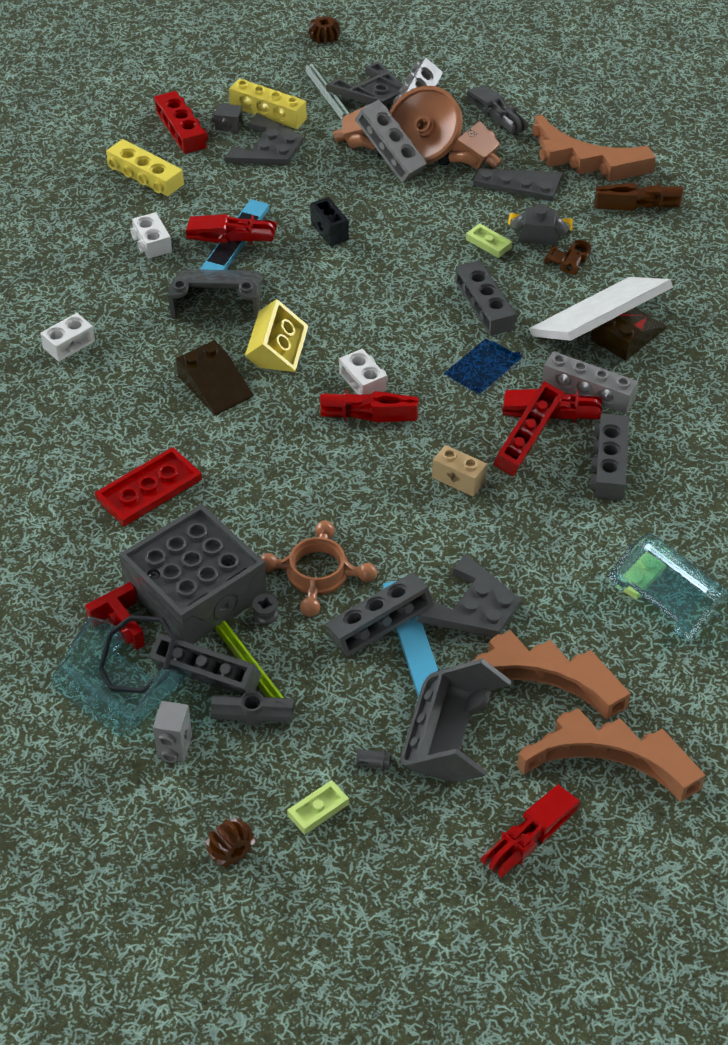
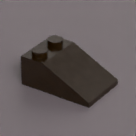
M215 340L176 358L179 379L215 416L254 397L228 353Z

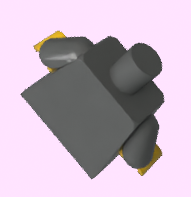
M542 203L537 204L535 207H526L524 214H509L508 225H511L513 230L519 231L518 242L558 246L559 235H565L569 230L573 231V219H561L557 215V210L549 209Z

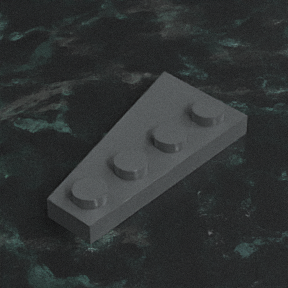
M479 169L474 178L473 186L553 201L563 172Z

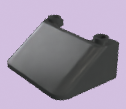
M182 270L169 285L168 300L171 318H176L178 298L184 297L188 293V288L239 289V294L243 299L253 300L254 320H256L261 304L262 275L257 271Z

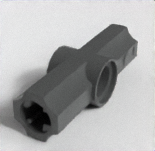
M249 691L242 696L213 695L211 700V719L242 720L245 724L251 726L258 725L263 721L292 723L293 698L263 697L259 692Z

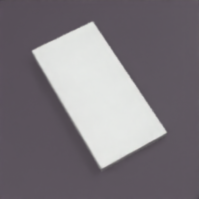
M628 277L530 327V333L533 337L571 341L673 288L671 279Z

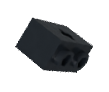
M329 197L310 203L311 224L330 247L349 240V220Z

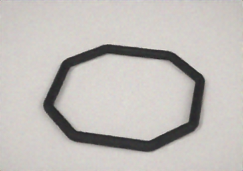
M133 615L127 617L113 628L106 638L98 669L107 687L111 691L147 692L167 675L176 636L162 617ZM130 621L161 622L171 638L162 673L143 688L113 686L104 671L112 636Z

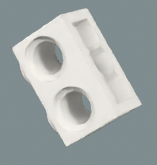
M156 212L132 219L133 228L130 229L134 241L138 240L140 252H145L148 259L172 252L171 237Z
M78 313L40 333L43 348L58 362L95 342L93 326Z
M363 349L339 358V374L357 394H372L375 391H386V382L388 381L386 372L380 369L375 363L374 358L369 356Z

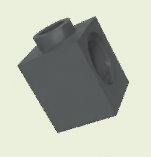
M219 103L216 111H213L212 114L215 130L239 132L243 122L242 106Z

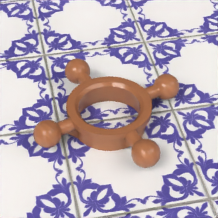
M327 520L320 521L316 525L315 533L317 537L299 542L292 549L290 555L284 559H277L271 553H265L260 557L265 562L266 573L273 572L276 569L286 570L288 580L292 586L307 594V597L300 603V611L307 617L316 616L320 611V603L317 600V596L336 591L343 586L348 576L359 577L361 581L369 583L374 581L378 574L377 568L371 563H364L360 567H355L348 562L342 547L330 539L335 533V527ZM322 552L333 556L339 562V568L329 576L313 578L301 574L296 569V564L307 554Z

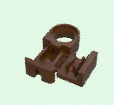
M576 240L569 248L568 254L567 251L562 252L557 247L552 246L545 257L544 264L551 261L560 265L561 271L577 275L579 264L581 262L585 263L589 257L591 245L587 241ZM581 248L586 252H579L576 249Z

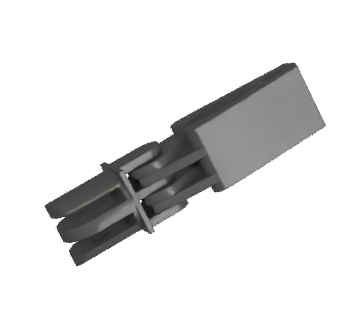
M485 85L467 91V98L487 117H491L499 125L500 129L504 128L511 135H514L528 128V122L517 113V107L512 108L508 106L501 94Z

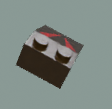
M633 308L592 329L591 341L627 361L664 331L667 326L639 309Z

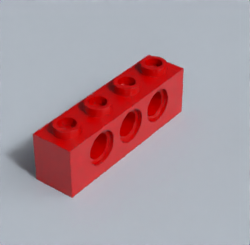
M177 91L154 96L156 113L184 154L207 148L208 134L206 130L202 129L198 118L193 116L191 108L186 106L184 98L180 97Z
M545 381L542 383L498 452L493 464L495 467L509 475L514 476L559 406L564 395L563 391Z

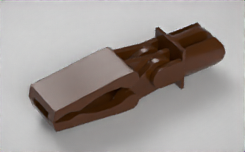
M658 182L657 186H646L644 188H636L637 185L635 183L596 187L594 201L596 209L634 211L636 207H658L661 210V207L681 206L683 187L661 186L660 182Z

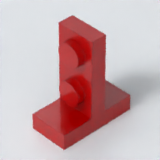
M128 582L85 604L87 620L90 624L94 626L108 618L111 625L115 628L123 620L131 616L126 609L137 603L133 585ZM130 621L120 629L121 637L127 645L131 643L136 650L145 646L143 631L136 621Z

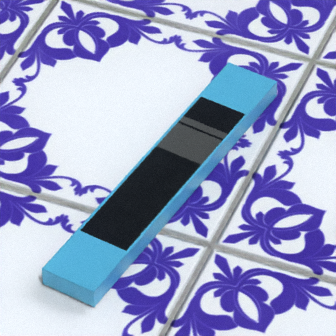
M250 199L237 218L251 219L252 215H254V220H262L269 210V204ZM246 241L219 242L200 269L227 270Z

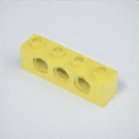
M240 78L229 88L230 105L242 106V111L253 115L258 113L274 122L294 129H298L307 120L305 100Z
M124 139L106 150L107 163L111 169H116L126 177L137 180L141 185L154 189L156 193H162L168 197L184 185L183 169Z

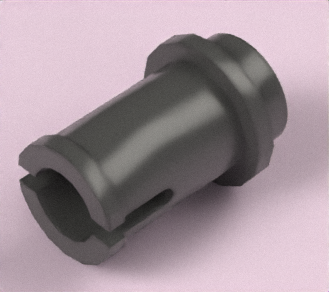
M358 749L356 766L377 767L381 771H384V768L390 769L391 752H386V749H383L382 752Z

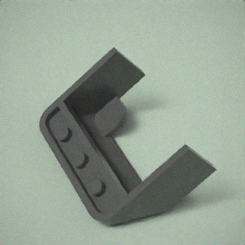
M483 658L430 674L425 679L419 694L402 750L401 764L411 771L453 783L486 776L487 770L462 753L460 748L470 713L484 709L489 702L490 692L510 686L511 680Z

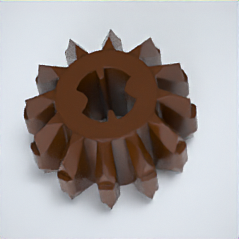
M323 16L311 20L309 34L312 42L317 41L318 44L324 42L326 45L327 42L333 44L334 40H338L340 26L337 19H331V16Z
M234 817L230 821L225 819L219 826L216 825V829L208 834L210 838L206 840L205 845L207 846L206 850L209 852V856L214 862L216 861L218 865L228 867L231 864L236 865L240 859H245V855L252 851L251 847L255 844L256 840L250 826L244 823L242 819L239 820Z

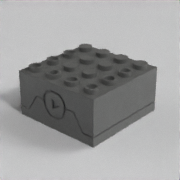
M200 504L119 554L124 584L130 582L133 585L137 600L154 617L164 618L176 639L191 644L214 630L217 625H221L223 621H228L251 606L256 596L267 594L265 562L203 504Z

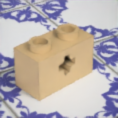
M445 445L433 459L432 478L474 497L486 482L487 463Z

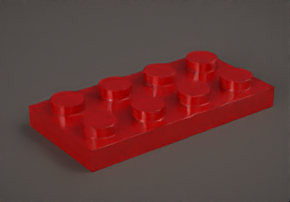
M172 447L96 491L95 499L124 527L201 481L202 473Z

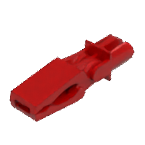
M228 214L191 216L185 235L187 239L206 242L250 241V245H252L253 241L272 242L277 229V223L273 220H254V215H252L251 219L234 218Z
M538 389L505 390L502 407L503 415L521 417ZM576 390V395L564 394L551 418L574 419V423H576V419L599 420L603 400L598 396L578 395V390Z
M346 390L345 394L323 393L320 395V413L323 417H342L344 421H346V417H353L372 422L417 421L418 397L378 391L372 394H348V390Z
M558 784L523 814L525 820L522 824L512 826L506 833L502 832L501 839L481 857V862L486 866L489 864V869L494 873L498 872V876L502 879L518 863L520 865L523 864V860L536 848L537 840L541 843L547 841L578 810L580 800Z

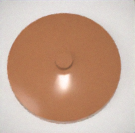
M420 86L409 90L394 103L389 111L394 120L399 123L406 136L411 139L418 152L423 155L427 164L436 162L448 154L461 134L463 118L460 106L449 92L437 86Z

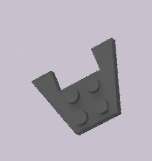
M377 61L366 66L365 74L372 78L354 86L341 79H337L326 84V91L367 104L380 100L384 106L392 104L403 84Z
M256 113L249 123V129L264 133L252 150L233 146L225 156V163L289 164L304 142V136Z
M465 553L454 567L453 575L472 583V585L453 610L433 601L434 606L419 614L417 622L495 637L501 634L521 604V599Z

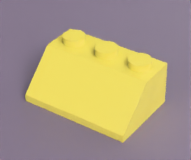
M278 299L274 300L259 311L245 357L259 368L295 372L308 325Z

